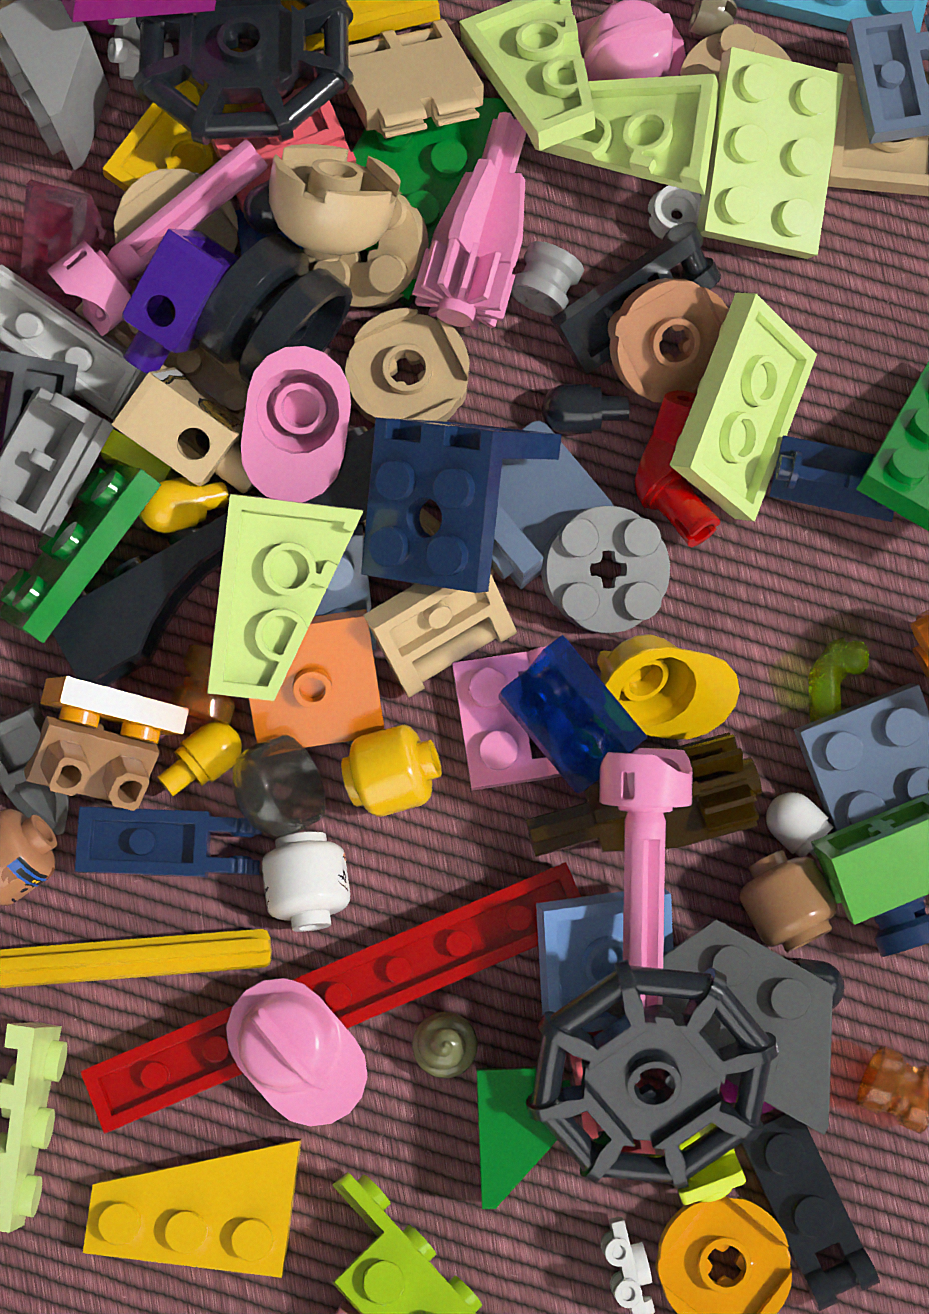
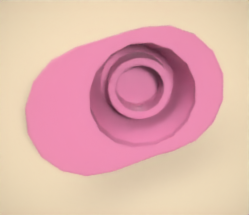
M622 0L609 6L602 15L576 23L578 41L582 58H584L588 81L680 75L681 67L686 57L683 38L673 24L670 14L661 12L651 3L641 0Z
M307 346L284 347L268 355L253 373L247 393L241 438L242 465L250 482L262 494L271 499L307 502L323 494L338 476L344 459L350 417V385L341 367L326 353Z
M286 978L264 980L246 990L234 1004L226 1027L228 1048L240 1070L275 1110L288 1120L307 1126L332 1124L352 1111L362 1098L367 1081L365 1055L355 1037L315 992L303 983Z

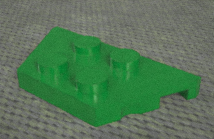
M483 98V105L475 108L479 112V118L437 127L432 117L423 119L427 125L426 130L390 138H384L375 129L367 131L365 128L353 149L356 164L366 167L368 156L395 170L401 180L399 192L402 193L401 195L408 200L412 207L418 209L424 219L428 233V249L430 248L434 231L465 172H473L478 159H482L493 119H498L499 113L502 112L511 113L512 117L514 115L503 98ZM378 241L376 244L361 251L367 261L369 251L378 249ZM412 279L408 288L400 293L404 295L398 299L400 304L408 308L415 298V295L412 294L417 279Z

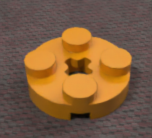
M725 1196L713 1202L697 1201L685 1205L669 1220L661 1234L655 1269L664 1295L677 1314H777L788 1297L792 1282L791 1257L787 1248L789 1245L784 1231L768 1212L742 1197ZM729 1246L735 1247L739 1251L734 1260L741 1269L739 1275L734 1280L726 1275L721 1276L717 1282L710 1279L708 1274L713 1265L707 1258L712 1250L716 1248L724 1252Z

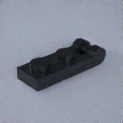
M685 222L669 230L664 235L661 243L550 319L579 370L588 375L611 359L610 337L608 334L609 320L617 310H620L624 301L641 286L658 279H674L670 269L681 263L683 270L678 279L692 281L709 290L720 281L721 274L714 260L710 257H705L700 248L704 240L694 222Z
M784 1112L763 1121L764 1129L757 1140L750 1141L746 1139L740 1143V1146L774 1219L785 1233L789 1245L787 1248L817 1310L822 1311L838 1303L836 1296L857 1286L860 1291H864L880 1283L876 1269L856 1233L807 1125ZM836 1243L844 1261L823 1271L815 1253Z

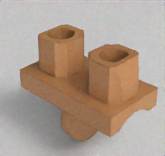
M46 716L37 748L27 762L24 775L26 781L49 786L52 792L69 796L78 793L111 801L115 807L134 811L140 806L149 785L150 774L160 752L156 744L104 731V726L101 723L95 729Z

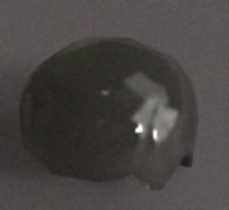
M281 735L259 742L247 748L236 759V765L232 771V790L237 808L254 829L275 837H283L297 833L320 821L323 817L326 794L319 770L308 751L292 736Z

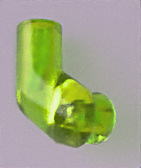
M843 637L835 639L828 643L808 673L810 723L841 711L840 685L847 676V673L860 674L868 668L869 654L867 645L860 640L846 642V639Z

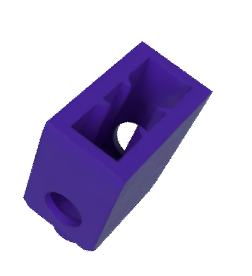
M168 229L122 313V318L138 329L123 355L125 360L148 374L151 371L160 370L171 351L179 353L195 350L199 346L195 338L198 319L205 304L223 276L240 257L201 231ZM172 303L175 307V318L171 314Z

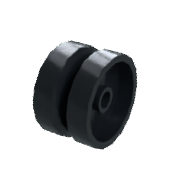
M274 233L259 240L247 250L223 276L208 298L198 319L195 338L199 346L222 364H233L240 361L238 370L240 377L250 385L253 373L268 355L284 347L307 346L324 352L336 336L348 314L353 298L351 288L327 269L317 268L309 271V259L304 251L284 235Z

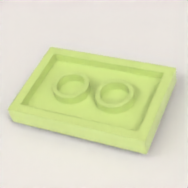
M731 47L722 53L718 78L720 91L705 195L701 194L697 228L701 236L804 259L818 255L844 74Z
M735 293L726 319L721 325L719 337L705 374L698 385L697 395L682 434L677 440L675 452L670 463L673 469L734 519L754 522L776 466L782 436H787L817 356L755 293Z

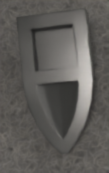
M34 703L0 718V785L15 807L28 818L32 815H38L49 825L54 834L60 835L65 832L68 820V795L52 792L49 786L28 782L24 775L27 762L37 748L45 721L37 703Z

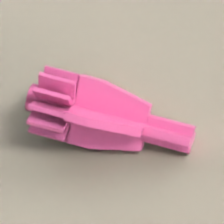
M502 112L499 113L498 119H493L482 159H478L473 172H465L434 231L430 248L425 250L412 295L417 296L415 301L417 306L430 307L428 315L431 317L437 316L443 322L453 326H470L471 329L478 330L480 322L490 328L496 326L497 320L502 322L515 279L512 271L516 266L523 241L525 179L521 173H515L526 131L519 121L512 117L511 113Z

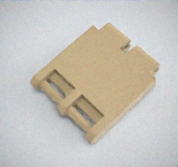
M444 19L432 21L429 29L396 35L394 30L381 32L380 39L349 45V68L354 75V80L347 94L367 131L375 129L384 138H390L426 130L427 125L423 119L432 117L437 127L479 118V112L475 108L483 105L484 85Z

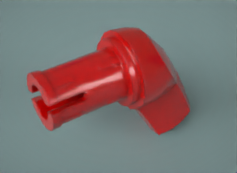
M676 390L664 395L650 438L637 469L635 490L644 508L658 509L675 527L689 547H694L707 540L717 530L715 527L719 526L721 522L718 516L697 496L688 484L689 481L670 466L677 440L682 434L697 395L688 391Z

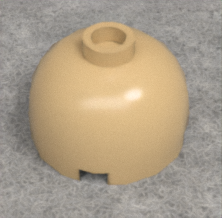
M320 144L287 146L283 149L282 160L275 154L269 181V204L274 219L281 231L294 243L304 247V253L313 259L332 262L339 260L342 255L355 254L376 244L388 228L397 203L401 183L395 170L368 156L366 167L347 162L349 149Z

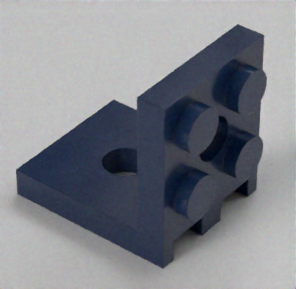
M376 417L361 575L473 593L489 592L502 459L559 460L562 434L453 421ZM429 499L438 504L442 513L441 526L433 536L426 533L420 523L421 508Z

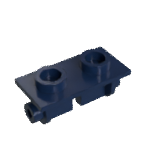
M785 435L782 436L769 497L892 522L894 515L893 510L856 490L875 454Z

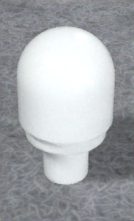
M789 792L779 795L770 803L766 813V822L771 834L792 854L796 853L799 857H805L810 853L819 862L811 842L828 835L827 833L833 828L827 821L829 817L802 794Z

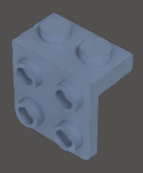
M534 421L522 429L553 433L548 425L541 421ZM562 442L559 460L502 459L491 567L502 579L510 576L520 589H523L541 574L545 547L551 537L558 532L561 525L580 511L600 506H613L610 499Z

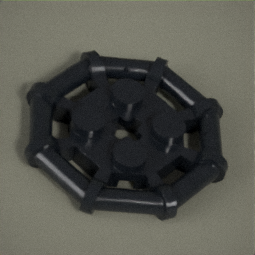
M216 0L214 11L200 12L196 16H194L193 12L136 17V24L140 29L139 67L133 79V86L140 99L152 101L191 133V138L194 142L208 145L212 139L278 137L280 142L294 138L293 131L336 94L347 93L354 80V75L349 68L348 26L353 20V12L346 0H296L305 8L298 10L291 5V11L281 5V0ZM322 32L324 34V54L307 51L306 36ZM168 38L179 40V55L164 58V42ZM241 39H250L251 45L254 47L245 52L230 50L237 48ZM303 76L312 80V82L283 105L282 99L287 98L293 92L295 81L299 77ZM186 80L192 83L200 96L198 106L178 91L175 86ZM263 103L265 111L222 113L225 104Z
M628 959L614 963L616 968L614 971L558 1011H546L539 1021L538 1028L542 1034L533 1091L525 1102L528 1114L532 1120L540 1121L580 1166V1175L594 1183L598 1182L602 1177L674 1184L675 1190L688 1187V1179L746 1139L750 1141L757 1140L763 1131L764 1125L760 1118L771 1062L779 1054L777 1040L772 1033L764 1032L726 985V975L714 968H709L703 973L629 965ZM640 995L689 999L683 1013H674L669 1007L664 1005H651L644 1009ZM622 1000L626 1015L594 1037L582 1029L586 1024ZM713 1013L735 1038L736 1041L718 1049L702 1028L711 1019ZM567 1052L582 1058L583 1074L581 1085L561 1087ZM651 1068L666 1070L663 1073L666 1084L658 1090L651 1084H646L641 1088L635 1085L641 1079L640 1074L645 1070ZM741 1072L736 1102L729 1103L721 1100L719 1090L721 1082L725 1083L726 1074ZM588 1111L604 1131L598 1138L592 1139L573 1116ZM710 1123L716 1125V1127L681 1150V1143ZM633 1139L652 1142L653 1148L662 1149L663 1155L623 1152L621 1150L623 1146H635Z

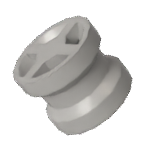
M541 241L531 242L524 255L526 266L523 272L515 274L510 294L525 307L537 313L554 317L566 309L569 302L566 293L570 286L578 284L584 272V267L575 256L556 245Z

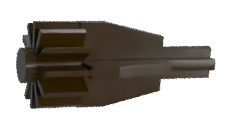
M728 732L669 748L684 750L690 760L692 767V804L684 807H673V811L663 812L666 820L665 850L678 849L758 826L756 820L759 819V814L754 802L757 801L756 796L762 794L760 777L751 757L743 759L742 749H737L736 739L733 734L730 735ZM600 781L584 789L587 802L527 818L525 821L536 857L595 840L599 841L602 853L624 852L625 818L627 812L618 810V806L599 802Z

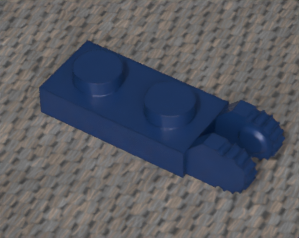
M79 806L75 872L208 878V873L259 875L260 860H253L249 856H231L230 858L210 857L211 833L231 835L237 838H252L254 835H262V820L212 817V813L208 811L136 809L132 811L124 808Z

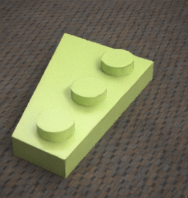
M512 0L459 21L461 40L539 151L595 129V110L584 58L581 55L575 15L572 12L571 0Z
M698 74L589 81L595 110V129L541 150L542 152L705 195L720 91L716 75ZM531 140V142H532V144H533L535 150H538V148L535 146V144H534L533 141Z
M230 494L208 693L270 701L275 700L364 510Z
M39 1022L7 1024L4 1047L18 1049L16 1064L14 1063L11 1066L7 1079H3L0 1083L2 1117L10 1119L8 1133H0L1 1232L10 1233L24 1226L26 1217H34L39 1205L42 1177L34 1175L38 1150L39 1148L47 1149L54 1127L55 1110L46 1107L51 1081H60L67 1058V1042L59 1041L62 1026Z

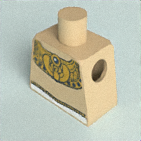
M175 367L149 372L111 424L198 486L214 480L218 475L242 494L254 487L242 465L240 444L244 422ZM199 429L204 431L209 438L210 448L208 451L204 450L198 443L197 434Z

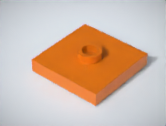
M367 609L314 616L275 700L249 698L259 754L353 741L362 735L385 729L370 629L363 616L367 613Z

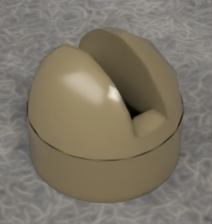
M696 0L690 17L688 32L703 37L722 33L726 27L734 25L733 17L737 14L735 1Z

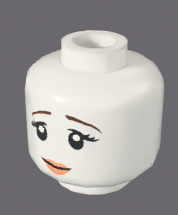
M323 832L294 833L276 839V848L268 852L262 861L268 913L272 917L291 921L292 930L296 932L314 931L331 926L330 915L342 911L350 901L349 880L343 848L327 841L326 834Z

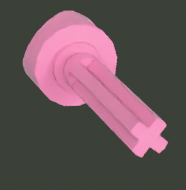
M245 139L130 235L112 247L107 256L101 250L95 253L87 242L83 240L53 264L47 272L66 294L82 297L83 315L98 333L104 336L124 320L122 313L131 298L129 292L133 289L127 281L137 278L146 270L167 230L195 229L263 173L268 165L256 152L252 144Z
M637 748L633 753L608 752L600 766L599 802L618 806V810L627 812L624 836L623 960L628 959L629 965L663 969L666 820L663 812H671L673 807H684L692 804L691 763L685 751L677 749ZM640 995L644 1009L651 1005H663V997Z

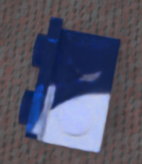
M563 634L545 647L531 666L506 685L498 695L499 700L576 793L584 792L600 779V766L608 752L631 753L647 738V735Z

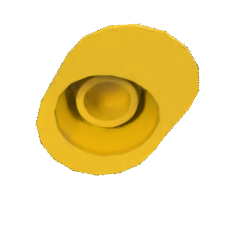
M646 634L637 635L623 641L613 651H601L597 657V663L601 670L600 681L602 686L598 699V708L601 719L611 729L666 739H692L707 734L727 719L736 706L740 692L737 674L726 661L710 654L681 649L664 638Z

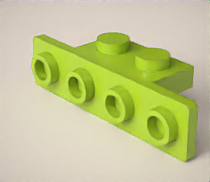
M347 1172L333 1184L337 1192L378 1236L332 1281L360 1314H476L482 1307L478 1297L456 1275L448 1282L430 1263L436 1256L435 1250L411 1225H408L403 1231L400 1230L384 1212L391 1204L389 1199L368 1176L363 1174L356 1181Z

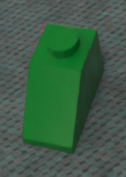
M536 1066L476 1068L482 1209H496L557 1141L542 1122L532 1120L529 1117L526 1107V1099L533 1091ZM562 1080L561 1087L571 1086L570 1080Z

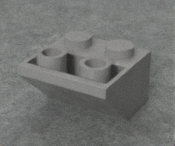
M17 0L0 9V34L2 36L0 38V60L24 106L27 105L33 116L34 123L51 154L54 155L63 150L72 168L76 170L86 163L110 89L86 26L83 22L71 21L61 0Z

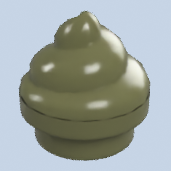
M437 1012L426 1017L416 1028L412 1040L413 1055L421 1069L431 1076L443 1079L453 1078L464 1073L475 1060L478 1049L477 1036L472 1025L464 1017L453 1012Z

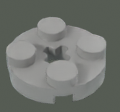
M600 506L576 513L566 523L561 525L558 532L551 537L543 553L544 559L541 574L547 597L554 606L558 607L563 616L571 620V623L587 631L615 633L635 627L643 620L649 619L657 613L668 588L670 560L666 545L661 539L660 530L649 519L642 518L626 508ZM604 551L612 553L613 562L620 563L621 566L620 576L613 577L612 586L609 588H603L601 577L591 576L590 572L591 564L601 562L602 552Z

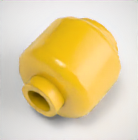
M405 724L356 738L351 744L349 756L342 758L341 762L344 784L353 805L356 807L363 805L369 813L376 817L422 806L431 797L432 779L441 777L442 774L439 756L432 740L421 742L418 734Z

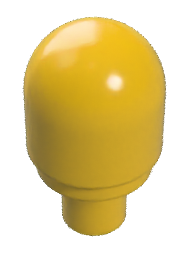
M186 477L159 482L161 486L140 515L148 527L162 533L197 526L199 522H203L206 519L208 510L224 507L229 502L228 490L223 482L198 486Z
M210 722L201 726L180 742L181 746L174 751L179 760L158 775L157 778L172 797L194 780L201 787L208 781L210 783L214 782L232 768L241 755L242 745L238 733L231 726L222 722Z

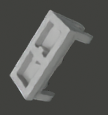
M36 386L0 452V511L30 528L54 538L114 427L111 425L112 423L56 392L52 394Z

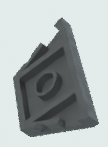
M717 919L709 920L686 936V939L670 951L663 952V969L704 973L707 969L714 968L726 975V985L764 1032L772 1033L777 1040L779 1054L771 1062L764 1101L825 1135L829 1127L833 985ZM663 997V1005L669 1007L674 1013H683L689 999ZM622 1000L606 1010V1012L619 1019L626 1015L622 1006ZM714 1013L708 1023L702 1028L718 1049L736 1041ZM741 1072L726 1074L725 1079L739 1087Z

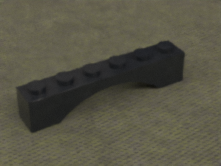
M365 426L357 427L347 432L344 459L335 481L323 494L307 502H302L364 510L357 524H362L363 533H365L375 432V427L367 430ZM248 491L241 494L246 496L269 498L262 493L257 494L256 491ZM229 502L224 506L223 511L225 514L204 527L201 523H198L197 526L177 531L169 538L168 543L170 546L149 559L146 555L129 559L114 570L113 575L115 578L94 591L91 587L84 588L52 631L77 679L109 687L153 660L165 629L183 601L209 574L222 566Z

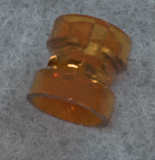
M191 644L188 646L183 660V665L187 672L191 674V677H185L182 684L174 687L169 704L188 709L189 716L208 722H222L230 726L236 708L232 701V696L208 693L213 649Z
M881 1045L871 1057L864 1071L857 1091L856 1105L874 1114L886 1111L896 1116L900 1126L921 1134L929 1126V1066L922 1065L916 1068L907 1064L901 1053Z

